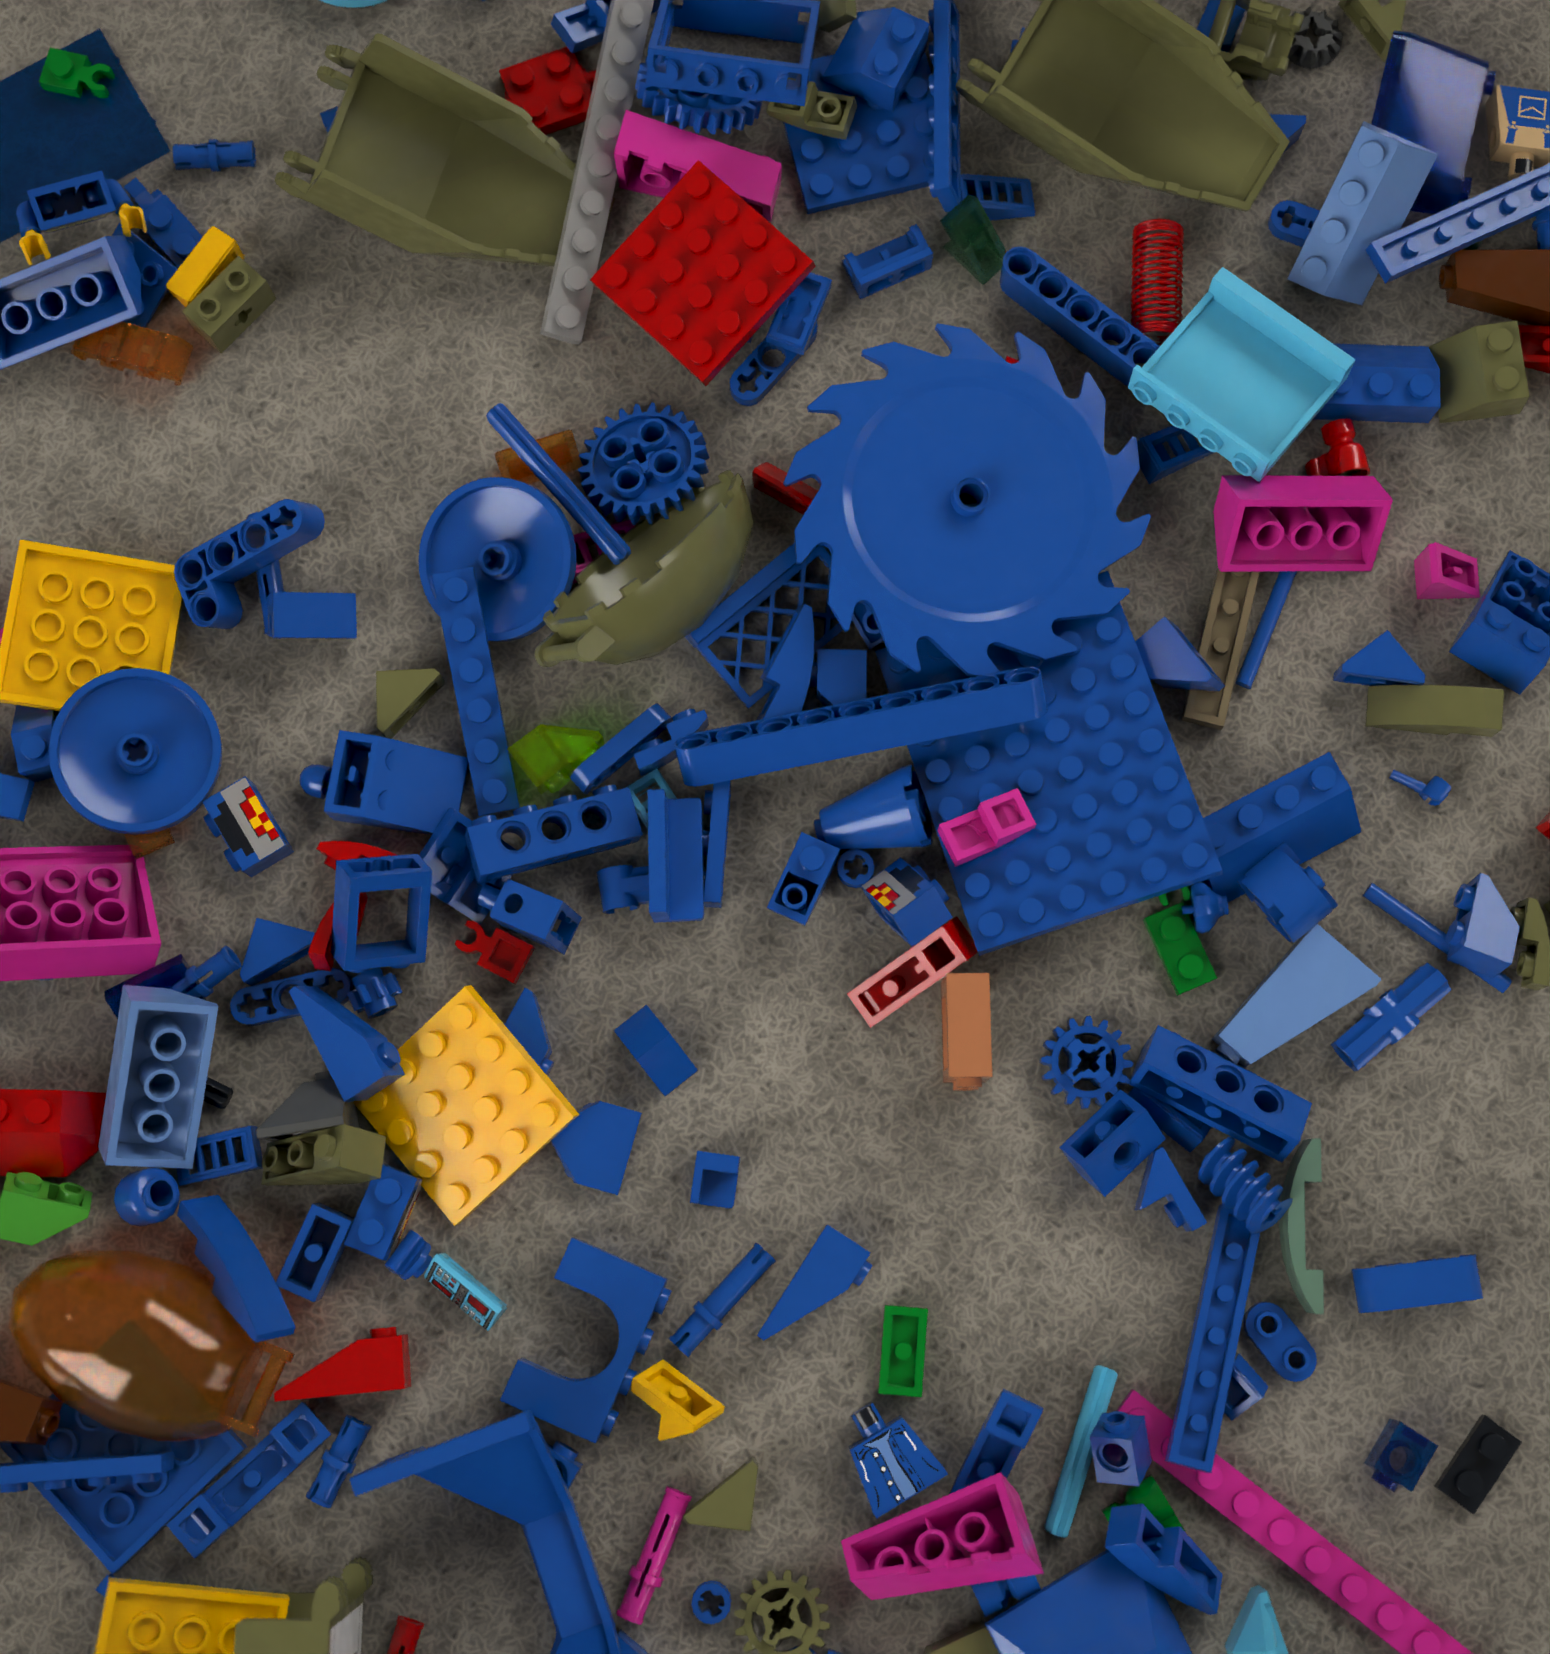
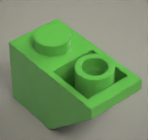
M7 1172L0 1193V1239L33 1246L87 1219L91 1208L93 1192L87 1191L82 1186L71 1182L57 1184L45 1181L38 1175L29 1172H20L18 1174Z

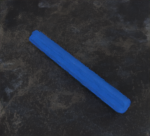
M502 403L495 405L486 415L488 422L612 563L618 565L626 560L631 554V550L625 541Z

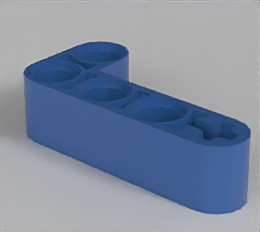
M290 499L280 500L183 554L175 564L174 575L192 622L197 626L218 629H231L239 624L243 609L234 583L317 538L324 529L325 523L324 514L321 509L315 504ZM266 533L267 536L266 541L264 543V535Z

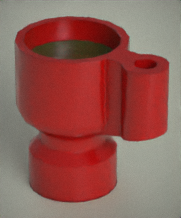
M1343 418L1325 424L1321 428L1324 444L1329 446L1330 450L1305 464L1307 476H1368L1370 474V467L1365 449L1361 444L1353 440L1356 436L1353 421Z

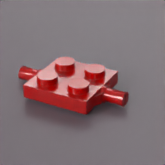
M567 46L499 70L500 78L505 88V99L523 108L533 118L531 122L545 135L586 121L596 70L586 72L579 64L575 53L572 54Z

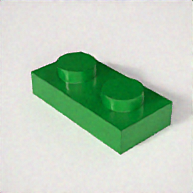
M1183 902L1143 919L1177 996L1217 979L1189 915L1182 914L1181 906H1184Z
M884 1305L878 1394L922 1397L928 1317L927 1308Z

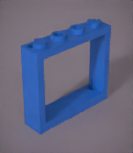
M661 0L648 46L646 85L805 106L816 41L820 1L683 0V5L672 4L673 0ZM799 12L810 13L809 22L798 21ZM674 26L802 43L799 64L668 47ZM668 56L667 63H664L665 57ZM788 72L797 73L796 80L788 79Z

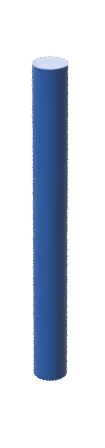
M1297 571L1279 572L1235 684L1251 689Z
M1374 883L1368 886L1362 895L1363 897L1448 955L1450 945L1446 943V933ZM1468 969L1501 993H1504L1512 982V979L1502 972L1492 978Z

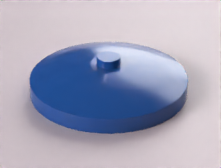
M503 477L482 478L469 482L449 494L437 506L426 524L419 548L418 563L421 584L430 605L440 617L432 574L473 566L488 641L505 642L521 639L533 634L546 625L543 620L544 613L548 610H551L552 613L556 611L557 606L553 601L560 592L564 591L567 596L570 593L576 571V546L571 527L558 505L544 492L527 483Z
M140 668L122 669L92 679L80 687L66 701L52 727L49 740V762L59 791L71 807L83 818L112 832L134 835L149 834L168 829L184 821L203 804L202 801L208 798L220 773L222 741L216 720L210 708L189 685L160 671Z

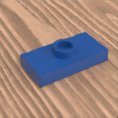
M810 272L777 308L766 335V342L804 356L831 289L832 279Z

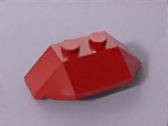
M0 1089V1176L6 1177L7 1172L15 1174L29 1172L39 1177H69L99 1151L98 1144L106 1093L70 1090Z

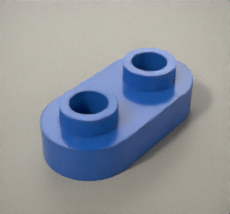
M1260 1302L1251 1306L1244 1316L1243 1325L1245 1333L1274 1371L1283 1379L1294 1382L1303 1381L1310 1377L1316 1368V1353L1285 1311L1278 1305L1270 1302ZM1265 1316H1270L1274 1321V1328L1268 1333L1264 1332L1261 1328V1320ZM1294 1351L1299 1352L1302 1357L1301 1364L1296 1368L1291 1367L1288 1361L1289 1355Z

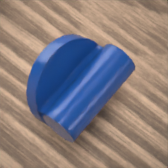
M409 1230L384 1266L403 1280L409 1279L412 1275L418 1278L425 1272L432 1260V1257L429 1255L431 1245L424 1241L419 1234Z

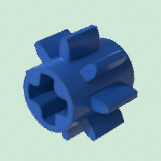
M381 967L354 977L352 983L355 990L346 994L354 1012L361 1013L365 1011L368 1019H372L395 1009L398 1005L394 996L403 992L396 976L392 972L384 975Z

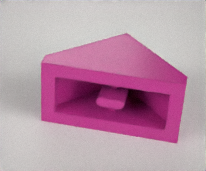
M1436 542L1428 544L1414 560L1417 599L1480 598L1477 558Z

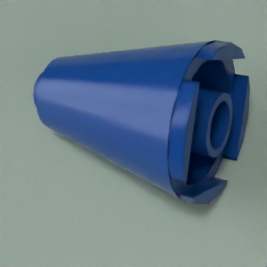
M911 764L902 766L821 809L819 812L820 819L814 820L817 838L840 850L926 847L933 843L931 824L923 826L922 823L926 821L925 809H927L918 776L915 771H912Z

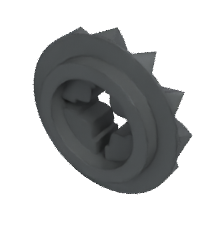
M1309 7L1304 12L1299 13L1304 16L1300 31L1295 34L1288 58L1291 62L1301 67L1319 68L1329 64L1336 58L1341 49L1344 33L1340 32L1338 28V19L1332 20L1326 14V9L1319 13L1312 11ZM1309 25H1311V30L1314 31V34L1320 36L1314 49L1310 38L1303 37L1306 35Z

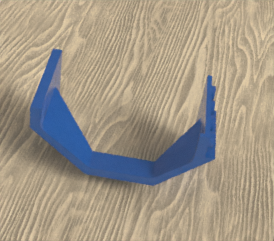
M531 1409L428 1448L421 1446L381 1461L349 1478L354 1495L358 1496L415 1474L518 1522L524 1531L556 1628V1639L550 1654H622L615 1622L574 1501Z

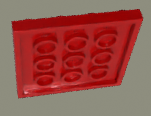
M698 160L591 277L590 281L702 384L707 386L816 265L811 258Z

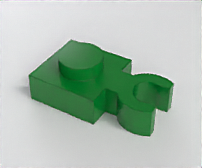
M50 47L39 84L43 90L81 98L84 88L90 89L91 93L98 98H108L110 93L106 86L97 84V82L102 78L114 80L115 74L111 67L106 64L99 63L91 66L92 63L87 55Z

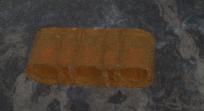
M126 322L115 324L75 340L71 348V353L80 360L86 361L87 358L100 361L99 365L120 371L128 368L138 371L137 375L158 381L161 378L175 381L174 385L177 386L182 383L193 351V346L180 337Z

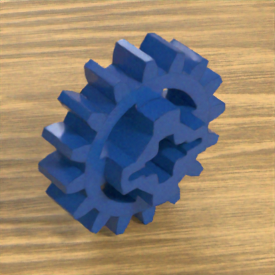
M1091 1016L1084 1017L1082 1026H1078L1074 1018H1071L1067 1021V1032L1058 1026L1052 1031L1057 1039L1056 1042L1046 1040L1043 1043V1047L1050 1051V1056L1041 1057L1039 1063L1048 1065L1050 1071L1045 1073L1042 1079L1043 1081L1054 1080L1056 1085L1050 1093L1055 1095L1061 1091L1065 1092L1064 1104L1070 1105L1075 1098L1080 1099L1081 1109H1087L1091 1099L1094 1098L1095 1103L1101 1107L1106 1103L1104 1094L1107 1093L1113 1097L1119 1091L1115 1086L1117 1083L1126 1085L1130 1082V1079L1122 1074L1123 1069L1133 1067L1132 1061L1123 1059V1054L1131 1049L1130 1044L1119 1046L1117 1040L1122 1032L1120 1030L1111 1034L1106 1032L1108 1027L1107 1020L1101 1021L1097 1027H1094ZM1091 1035L1100 1040L1095 1044H1084L1074 1036ZM1061 1049L1067 1056V1070L1063 1074H1061L1059 1068ZM1099 1049L1100 1052L1094 1057L1095 1060L1092 1062V1067L1095 1071L1093 1072L1088 1068L1074 1076L1073 1072L1081 1062L1078 1054L1086 1056ZM1110 1051L1114 1063L1111 1076V1073L1106 1069V1055ZM1079 1080L1090 1081L1098 1089L1085 1091L1077 1089L1073 1085Z

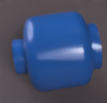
M153 1167L132 1172L125 1176L115 1189L114 1203L116 1211L121 1219L130 1225L142 1227L163 1222L174 1214L179 1205V1187L174 1177L163 1169Z

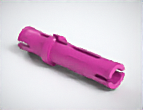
M668 1486L665 1489L666 1492L636 1566L631 1565L628 1573L631 1576V1580L620 1608L616 1612V1615L638 1625L643 1623V1617L655 1587H661L663 1578L660 1576L675 1541L689 1501L692 1499V1496ZM669 1515H670L669 1521H668V1523H667V1526H666V1528H665V1531H664L663 1536H662V1538H661V1541H660V1543H659L660 1537H661V1535H662V1532H663V1530H664V1527H665L666 1522H667V1520H668V1517H669Z

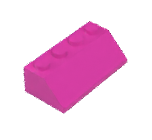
M1222 475L1213 510L1218 568L1221 572L1372 571L1393 499L1374 476L1265 475L1258 482L1251 476Z

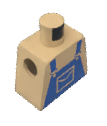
M1496 85L1485 107L1490 161L1509 163L1508 180L1510 181L1533 171L1534 167H1542L1550 161V92Z

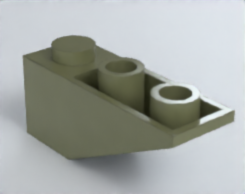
M342 1124L267 1143L266 1152L262 1159L263 1175L261 1184L265 1186L357 1184L380 1179L386 1136Z

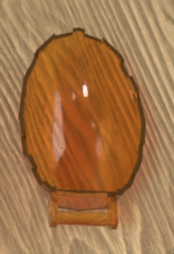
M81 1250L39 1264L13 1291L8 1327L24 1365L61 1402L111 1430L156 1441L170 1442L206 1439L230 1430V1428L257 1438L260 1432L257 1426L286 1362L291 1363L295 1355L268 1343L267 1340L255 1343L212 1293L215 1280L188 1265L137 1251ZM262 1354L271 1355L241 1421L234 1419L233 1417Z

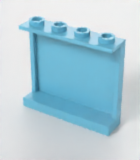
M1222 267L1212 278L1209 291L1142 368L1139 365L1133 368L1128 389L1132 391L1135 398L1141 403L1152 405L1162 412L1173 426L1180 429L1184 428L1198 438L1200 444L1210 452H1217L1230 461L1237 472L1244 476H1251L1260 482L1346 381L1356 359Z

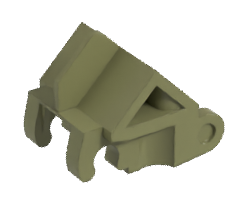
M1221 0L1209 34V38L1214 41L1220 50L1235 6L1238 5L1248 11L1239 42L1236 44L1234 52H1219L1233 72L1236 70L1243 80L1267 81L1270 73L1278 76L1285 74L1290 61L1288 55L1295 34L1301 29L1304 16L1299 13L1289 16L1291 9L1261 0Z

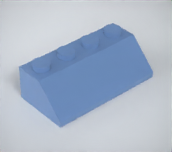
M1363 121L1287 280L1323 296L1362 305L1379 273L1365 250L1371 242L1401 229L1438 153Z
M123 985L98 1144L105 1165L193 1168L219 1007L217 1004L168 988Z

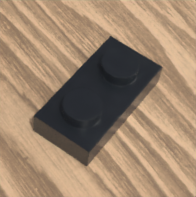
M1481 1414L1434 1487L1469 1513L1475 1514L1522 1442L1486 1415Z

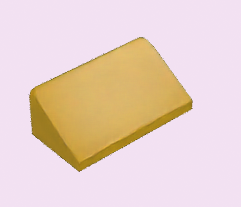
M210 227L167 282L166 287L169 292L187 307L237 256L244 259V255L236 240L218 228Z

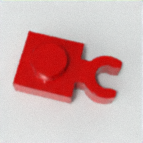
M468 920L465 925L476 932V940L471 944H464L462 941L456 940V947L466 954L481 953L482 955L477 962L478 966L516 985L535 949L534 946L497 927L490 938L486 935L481 925Z

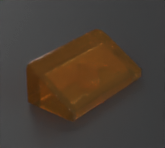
M572 430L562 431L536 440L564 473L582 467ZM512 448L501 450L494 454L503 478H510L527 484L540 481Z

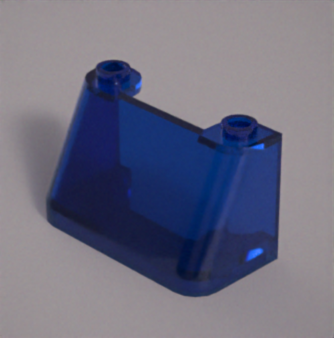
M1394 30L1371 124L1438 153L1410 209L1413 212L1436 214L1459 204L1460 201L1463 202L1469 199L1473 178L1465 177L1467 161L1480 103L1483 102L1484 95L1492 96L1497 71L1490 70V62L1412 32Z

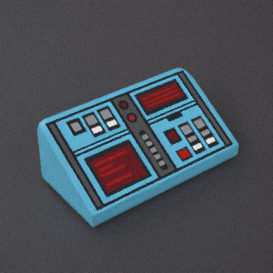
M446 1253L436 1254L424 1274V1278L487 1331L490 1330L505 1312L507 1305Z

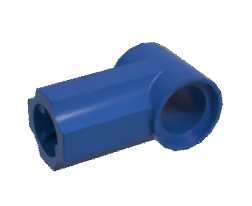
M632 865L607 867L596 872L604 914L615 913L614 909L630 907L631 911L638 909L641 904L649 903V866L633 868Z

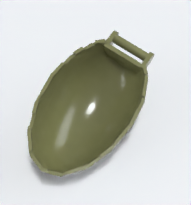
M731 470L721 472L718 475L720 482L707 488L705 485L702 488L692 487L696 499L693 501L682 498L680 501L683 511H678L672 506L668 508L669 519L666 520L660 517L650 525L645 518L621 537L631 550L629 557L618 565L613 564L605 553L602 552L575 577L579 585L568 596L562 591L553 602L557 606L556 611L552 613L551 610H548L544 613L543 620L553 632L537 646L535 650L537 663L542 667H553L560 661L578 659L581 662H592L595 660L613 665L624 664L654 657L702 626L739 577L754 521L744 481L740 474L737 473L734 476Z

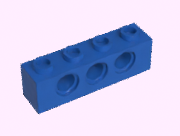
M608 785L592 791L593 796L578 800L577 795H568L555 799L551 807L538 810L537 805H527L513 810V816L497 820L496 815H487L473 820V826L467 827L464 837L477 884L638 842L643 833L629 787L617 790L616 785ZM585 813L597 814L602 820V828L598 830L587 828L583 824L582 815ZM546 823L557 824L562 829L563 837L558 840L548 839L542 832V825ZM506 833H515L522 839L523 847L518 850H509L503 846L501 836Z
M1159 1025L1143 1046L1129 1085L1232 1136L1236 1140L1281 1163L1300 1142L1312 1105L1311 1102L1295 1095L1293 1092L1285 1090L1256 1075L1254 1072L1246 1070Z

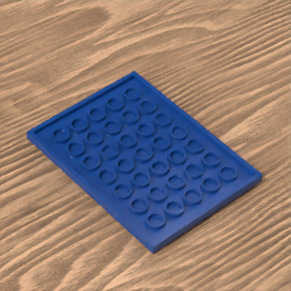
M1108 571L1098 574V581L1102 586L1114 587ZM1120 602L1106 615L1052 623V631L1055 635L1077 646V651L1074 653L1042 661L994 645L987 648V655L999 671L1020 667H1036L1041 670L1048 711L1044 716L1031 721L907 745L979 956L1222 875V867ZM926 639L918 640L916 643L921 666L919 673H915L890 656L887 648L875 651L889 694L974 677L966 675ZM1018 788L1036 822L1035 828L995 850L955 867L937 831L939 824L977 810L981 802Z

